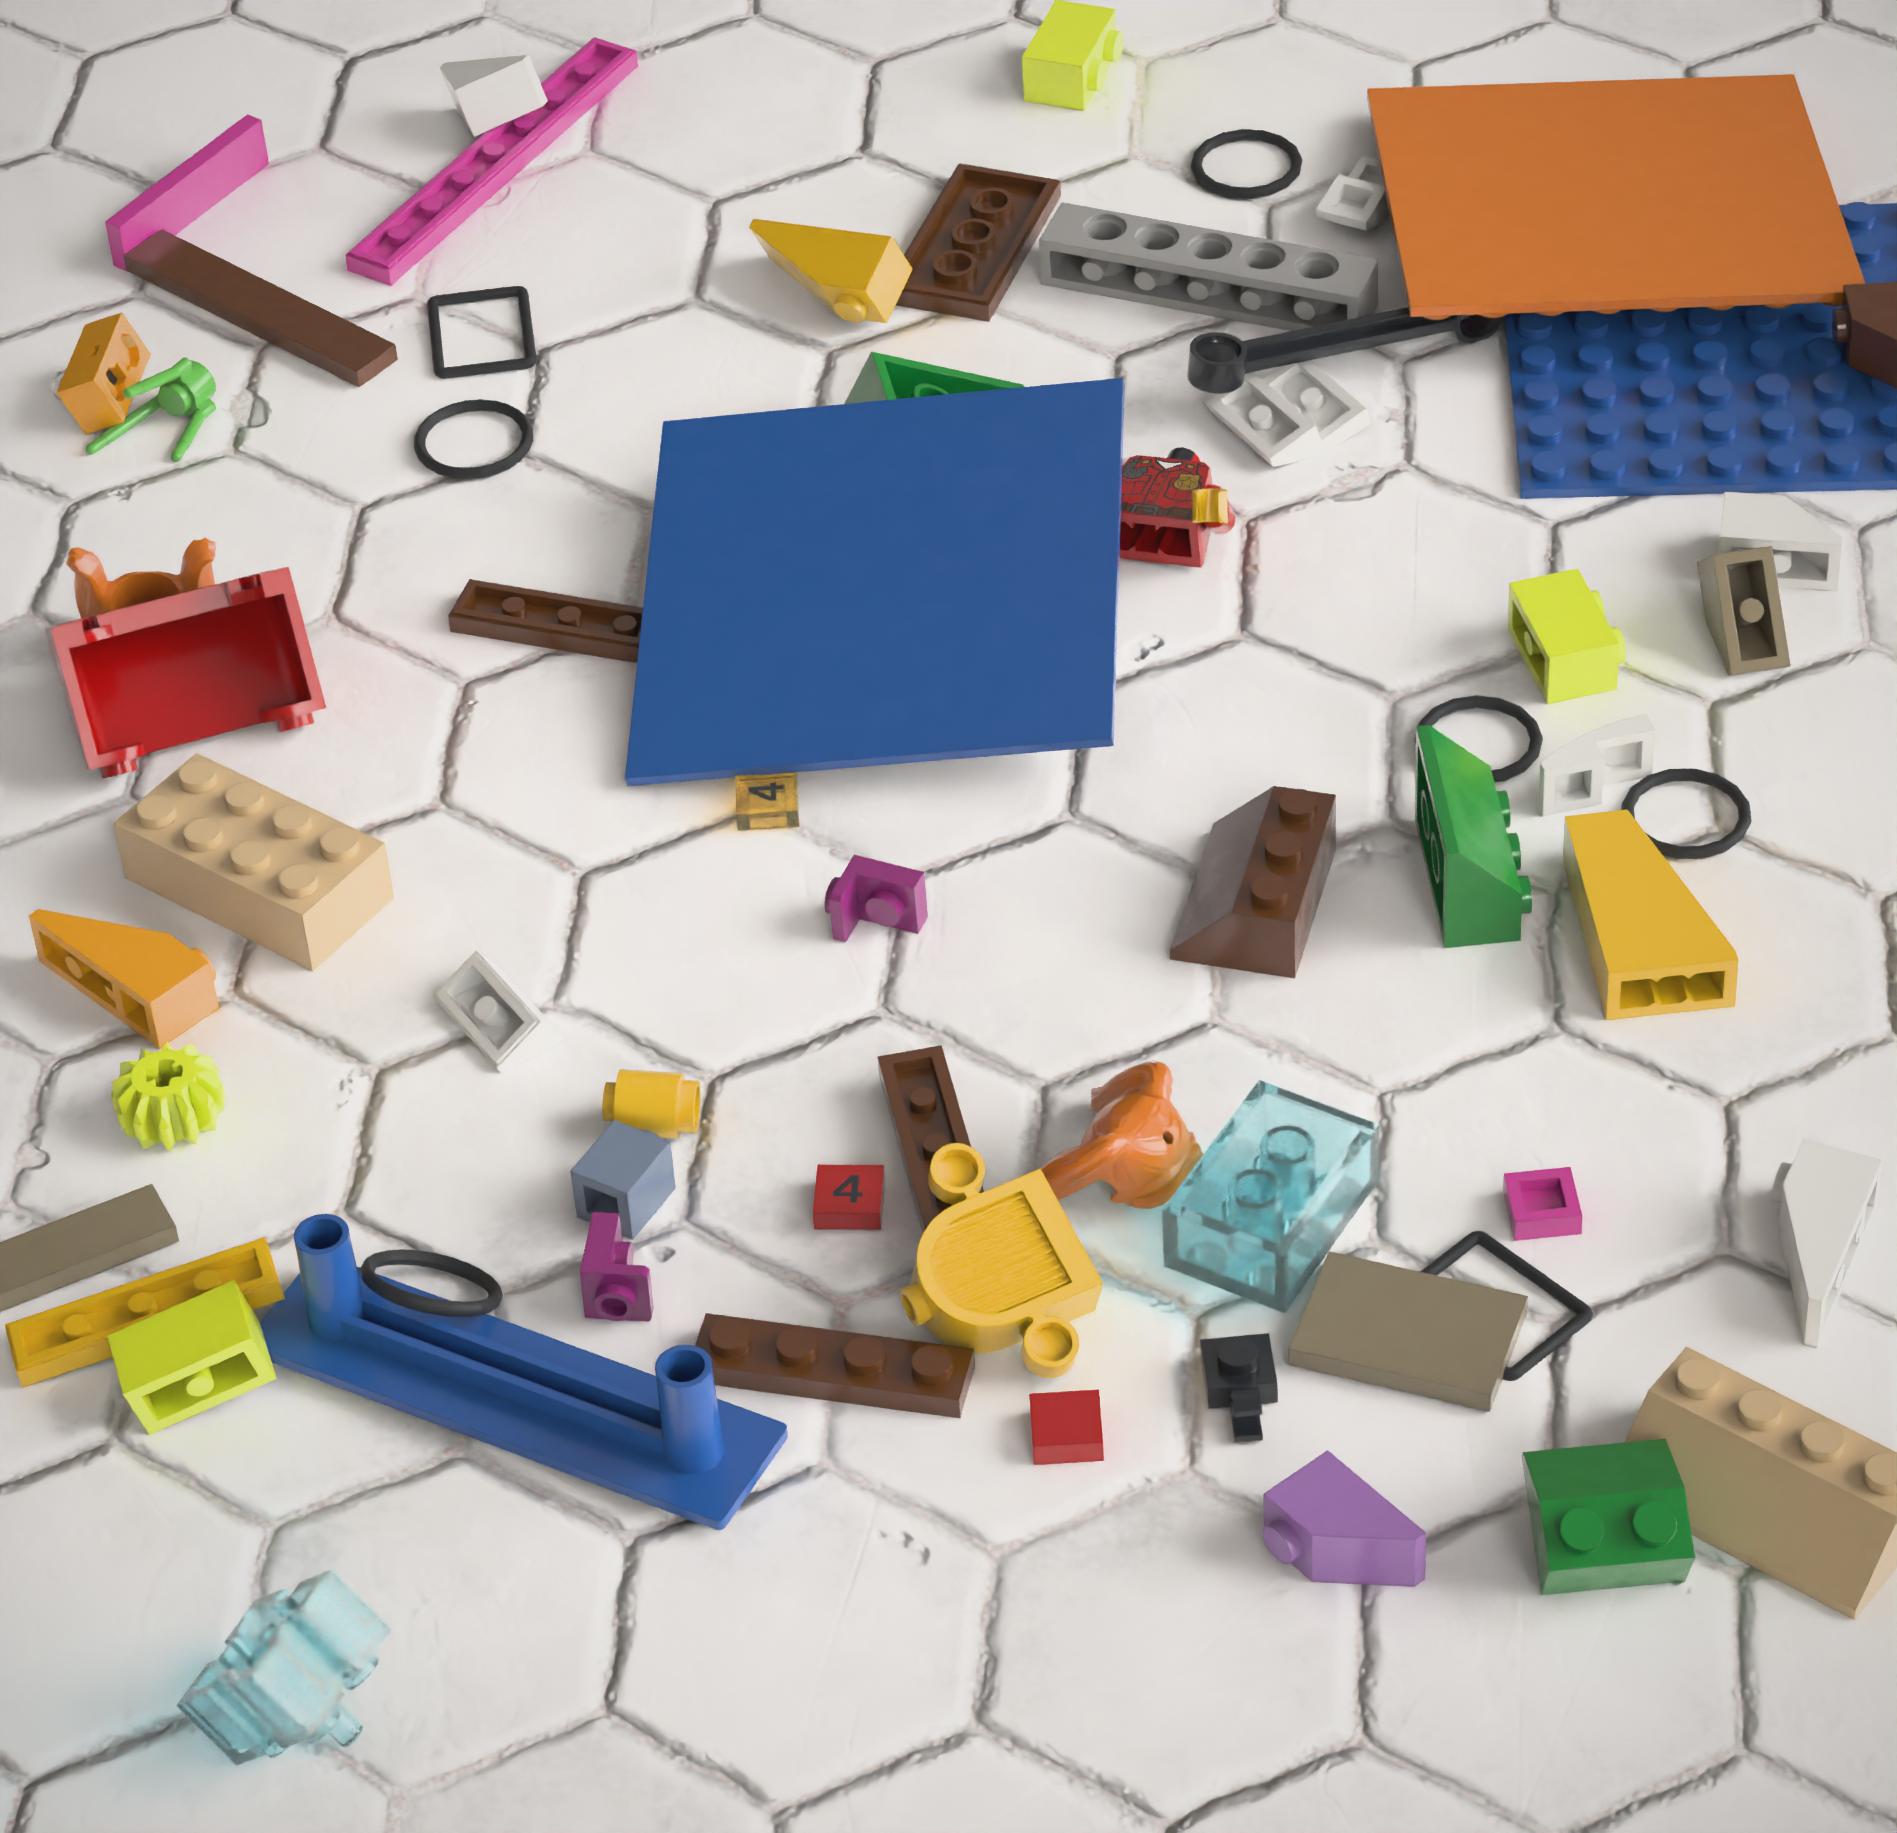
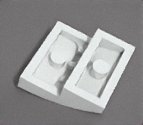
M1311 360L1280 366L1263 379L1255 372L1246 373L1244 383L1240 388L1229 393L1214 394L1205 401L1207 408L1272 466L1290 464L1309 458L1340 444L1371 424L1367 408Z

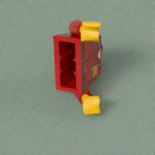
M1183 447L1175 448L1170 451L1167 458L1143 455L1130 457L1122 466L1120 558L1202 568L1210 532L1212 531L1220 535L1226 534L1235 525V514L1227 498V490L1212 484L1211 468L1205 462H1200L1199 457L1190 449Z

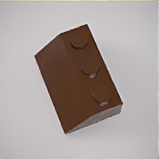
M1273 786L1213 823L1170 948V960L1296 978L1336 852V794Z

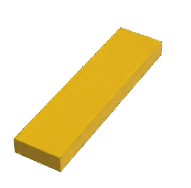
M266 1237L4 1324L16 1373L22 1387L24 1388L112 1358L108 1335L232 1280H235L252 1310L284 1300L285 1296Z

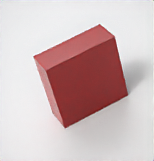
M1099 1389L1029 1394L1034 1465L1104 1461Z

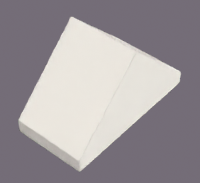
M529 55L445 62L439 67L456 109L474 137L543 107L547 102Z

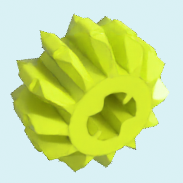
M167 1041L161 1051L153 1053L141 1048L138 1061L121 1062L119 1078L112 1081L113 1090L111 1091V1097L119 1126L124 1130L126 1137H136L139 1139L144 1149L162 1142L170 1152L174 1144L182 1140L196 1145L199 1131L216 1130L218 1114L224 1111L225 1093L223 1083L220 1081L218 1068L213 1063L211 1056L198 1054L193 1044L186 1045L176 1051L173 1050Z

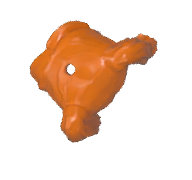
M206 537L201 540H193L183 554L178 575L161 571L131 572L113 581L107 580L103 565L93 552L79 547L70 549L66 565L75 572L74 590L80 617L85 618L215 584L212 562L216 556L215 542L210 541Z
M1155 1060L1146 1061L1115 1075L1102 1087L1099 1086L1091 1090L1090 1108L1097 1114L1085 1131L1081 1144L1060 1152L1041 1168L1058 1201L1098 1180H1102L1112 1185L1115 1189L1110 1197L1113 1203H1125L1128 1206H1134V1208L1152 1209L1174 1198L1187 1185L1190 1180L1189 1173L1200 1165L1205 1157L1200 1145L1195 1140L1194 1133L1188 1131L1184 1121L1170 1101L1173 1077L1167 1065Z

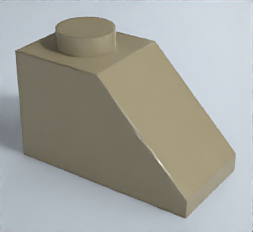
M1772 546L1713 554L1698 561L1697 569L1705 620L1728 675L1732 676L1790 667Z

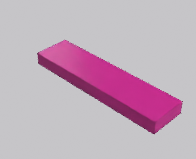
M247 114L106 220L105 225L113 265L126 271L124 254L162 229L177 235L267 166L269 161L262 120Z

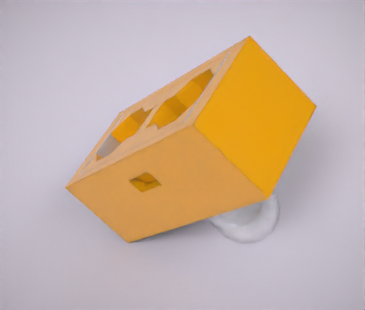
M122 312L87 323L83 327L67 368L57 371L52 376L50 390L56 399L64 403L86 435L124 423L133 398H126L123 395V391L125 388L141 380L151 354Z

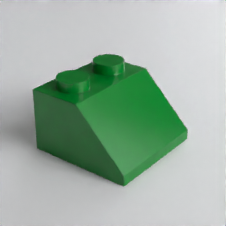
M1666 1439L1522 1453L1521 1457L1541 1595L1686 1581L1696 1557L1685 1486Z

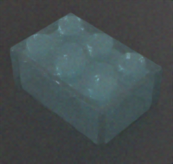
M1258 1080L1162 1209L1164 1266L1285 1313L1379 1181V1124Z

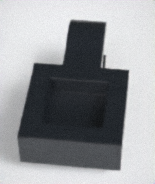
M1269 1333L1200 1339V1358L1208 1409L1229 1407L1235 1443L1263 1440L1260 1421L1262 1404L1278 1402V1384Z

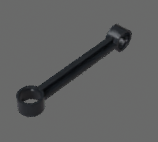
M1409 307L1246 341H1242L1227 333L1210 332L1199 335L1192 340L1189 350L1187 378L1195 388L1201 391L1224 394L1240 388L1244 383L1246 373L1453 331L1461 341L1474 343L1491 337L1500 328L1505 316L1488 318L1481 315H1472L1461 320L1463 315H1451L1446 319L1431 320L1422 316L1410 317Z

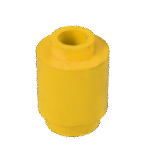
M620 1069L616 1082H606L604 1086L602 1102L603 1121L612 1122L616 1120L639 1130L651 1131L660 1138L679 1139L681 1132L696 1133L700 1116V1082L698 1080H685L683 1073Z

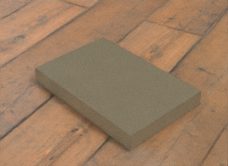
M1329 1251L1288 1348V1365L1490 1412L1502 1382L1505 1367L1508 1366L1527 1315L1528 1296Z

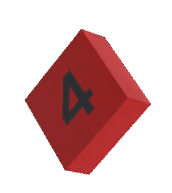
M817 1164L813 1203L814 1229L881 1230L885 1191L884 1165Z

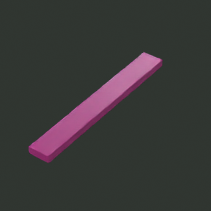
M596 37L591 39L541 83L547 98V102L543 107L486 131L345 255L347 271L392 286L638 67L637 51Z

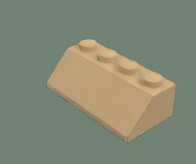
M1687 1346L1648 1389L1625 1442L1666 1439L1685 1486L1692 1536L1856 1620L1897 1569V1452Z

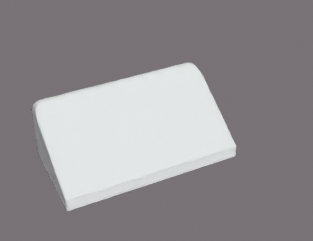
M475 950L433 995L437 1002L501 1072L555 1047L564 1039L560 1032L498 965L478 950Z

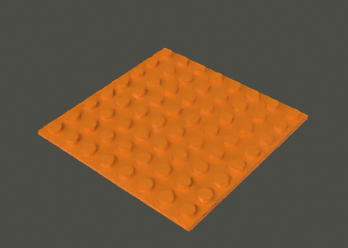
M1794 74L1367 88V103L1410 317L1422 316L1431 320H1441L1451 315H1481L1488 318H1499L1508 313H1538L1544 316H1556L1568 311H1594L1601 314H1613L1627 309H1651L1657 312H1671L1677 308L1708 307L1714 310H1728L1734 306L1745 305L1785 308L1791 304L1804 303L1842 306L1843 285L1865 284Z

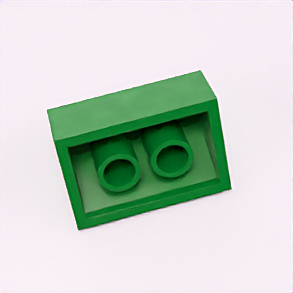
M1430 725L1416 726L1415 824L1444 948L1521 941L1522 914H1531L1532 894L1528 876L1517 875V871L1521 869V850L1518 834L1516 832L1507 833L1506 828H1510L1511 822L1507 791H1496L1491 767Z

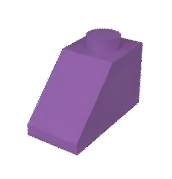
M1325 1451L1263 1494V1539L1267 1548L1278 1561L1284 1564L1291 1563L1311 1582L1415 1587L1425 1580L1426 1532L1330 1451Z

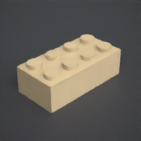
M198 753L194 754L113 823L126 879L311 971H314L394 899L385 842Z

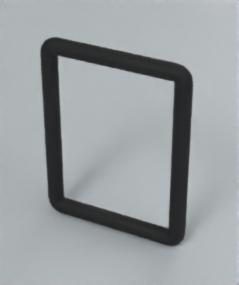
M510 286L433 296L428 300L427 309L433 370L437 377L447 379L522 370L535 365L536 351L529 294L525 287ZM518 297L525 358L444 367L438 306Z
M1473 1231L1420 1272L1439 1275L1479 1244L1577 1313L1575 1317L1512 1367H1505L1503 1380L1515 1381L1592 1320L1593 1312L1589 1305L1483 1231Z

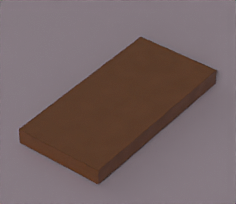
M962 163L958 164L904 254L913 270L896 305L990 322L1061 197V181Z

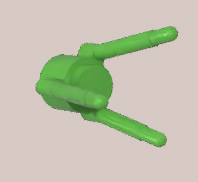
M183 357L171 368L125 388L123 395L126 398H133L160 386V390L155 397L126 416L124 423L112 426L86 446V452L90 455L95 454L162 407L168 414L175 417L192 414L171 453V460L179 462L204 420L216 410L215 403L210 400L216 392V383L212 374L201 363Z

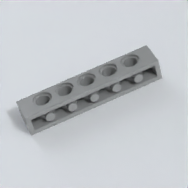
M1061 202L1039 239L1041 285L1289 331L1372 315L1378 306L1379 259L1064 202Z

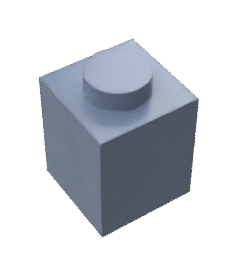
M616 1120L612 1121L570 1171L577 1218L591 1222L592 1212L620 1213L622 1236L632 1240L676 1189L670 1141L660 1138L651 1131L639 1130Z

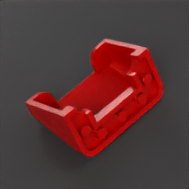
M289 567L272 569L45 628L86 768L89 771L100 768L102 779L137 770L135 758L144 756L147 753L260 723L277 721L279 732L313 724L315 722L312 712L326 708Z

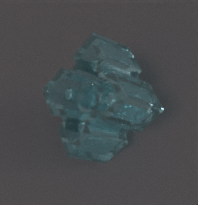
M328 1570L301 1581L291 1594L284 1588L255 1600L225 1639L224 1643L227 1647L217 1660L207 1663L176 1706L236 1765L267 1755L269 1758H275L289 1746L303 1741L313 1744L327 1733L342 1747H348L360 1737L363 1732V1726L340 1703L345 1695L341 1689L344 1687L348 1691L352 1690L371 1675L379 1662V1658L374 1653L391 1629L332 1570Z

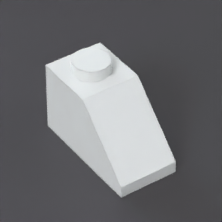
M1724 492L1719 554L1772 546L1778 587L1838 591L1842 536L1784 495Z

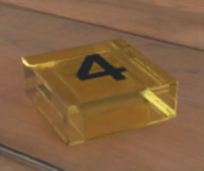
M797 772L771 775H735L738 831L800 827Z

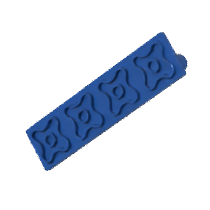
M318 1214L308 1217L297 1226L294 1232V1242L300 1273L284 1292L285 1299L276 1302L260 1322L272 1363L715 1530H723L788 1438L787 1425L785 1423L717 1398L712 1360L709 1354L700 1347L677 1345L665 1350L655 1363V1376L488 1314L474 1317H446L427 1314L394 1304L373 1292L363 1282L360 1267L356 1266L349 1227L342 1218L332 1214ZM376 1274L385 1282L399 1289L433 1299L450 1301Z

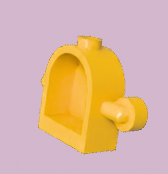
M952 1143L941 1147L931 1160L928 1184L932 1193L941 1201L951 1204V1207L938 1214L927 1226L918 1246L911 1284L899 1290L901 1303L907 1317L915 1327L924 1324L935 1337L947 1345L974 1348V1353L998 1351L1023 1341L1021 1346L1022 1360L1032 1373L1043 1378H1057L1066 1374L1074 1365L1079 1349L1078 1334L1069 1321L1095 1311L1103 1282L1041 1169H1037L993 1189L979 1193L985 1174V1164L981 1155L974 1148L961 1143Z

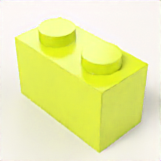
M1055 0L1022 56L1025 102L1081 111L1086 109L1095 91L1100 92L1102 90L1109 66L1112 62H1118L1121 56L1123 34L1121 31L1116 30V9Z
M1579 569L1510 582L1508 631L1547 704L1617 690L1618 664L1624 663L1626 656L1624 640L1620 630L1617 627L1611 628L1608 624L1600 594L1597 590L1590 591Z
M235 1280L107 1336L122 1393L149 1435L277 1379L260 1321Z

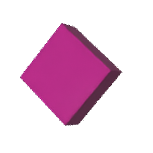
M1571 1167L1504 1173L1503 1194L1514 1241L1582 1234L1583 1215Z

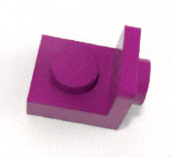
M854 854L841 877H834L831 880L825 895L824 908L825 912L831 915L833 939L846 942L860 919L877 923L881 926L919 934L928 918L924 872Z
M592 1212L580 1268L585 1318L649 1322L652 1319L654 1309L650 1269L643 1265H633L632 1242L622 1241L620 1213Z

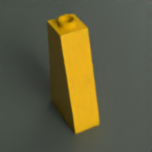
M1628 809L1565 816L1563 866L1606 1020L1735 1007L1739 962L1736 950Z

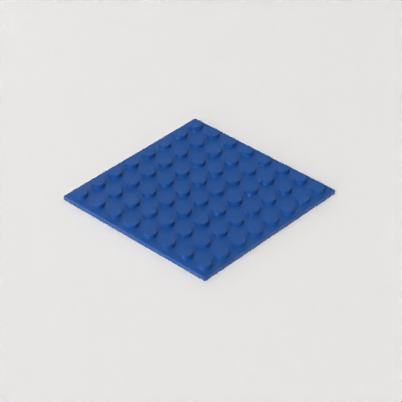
M1852 202L1847 205H1839L1865 284L1897 282V203L1867 204L1864 202ZM1821 303L1791 304L1785 308L1745 305L1734 306L1728 310H1714L1708 307L1677 308L1671 312H1657L1651 309H1627L1613 314H1601L1594 311H1568L1556 316H1544L1538 313H1508L1504 318L1521 499L1724 494V492L1774 493L1896 490L1897 388L1848 366L1843 343H1834L1832 336V311L1842 306H1827Z
M1123 378L663 421L625 772L627 786L1114 746L1125 396Z

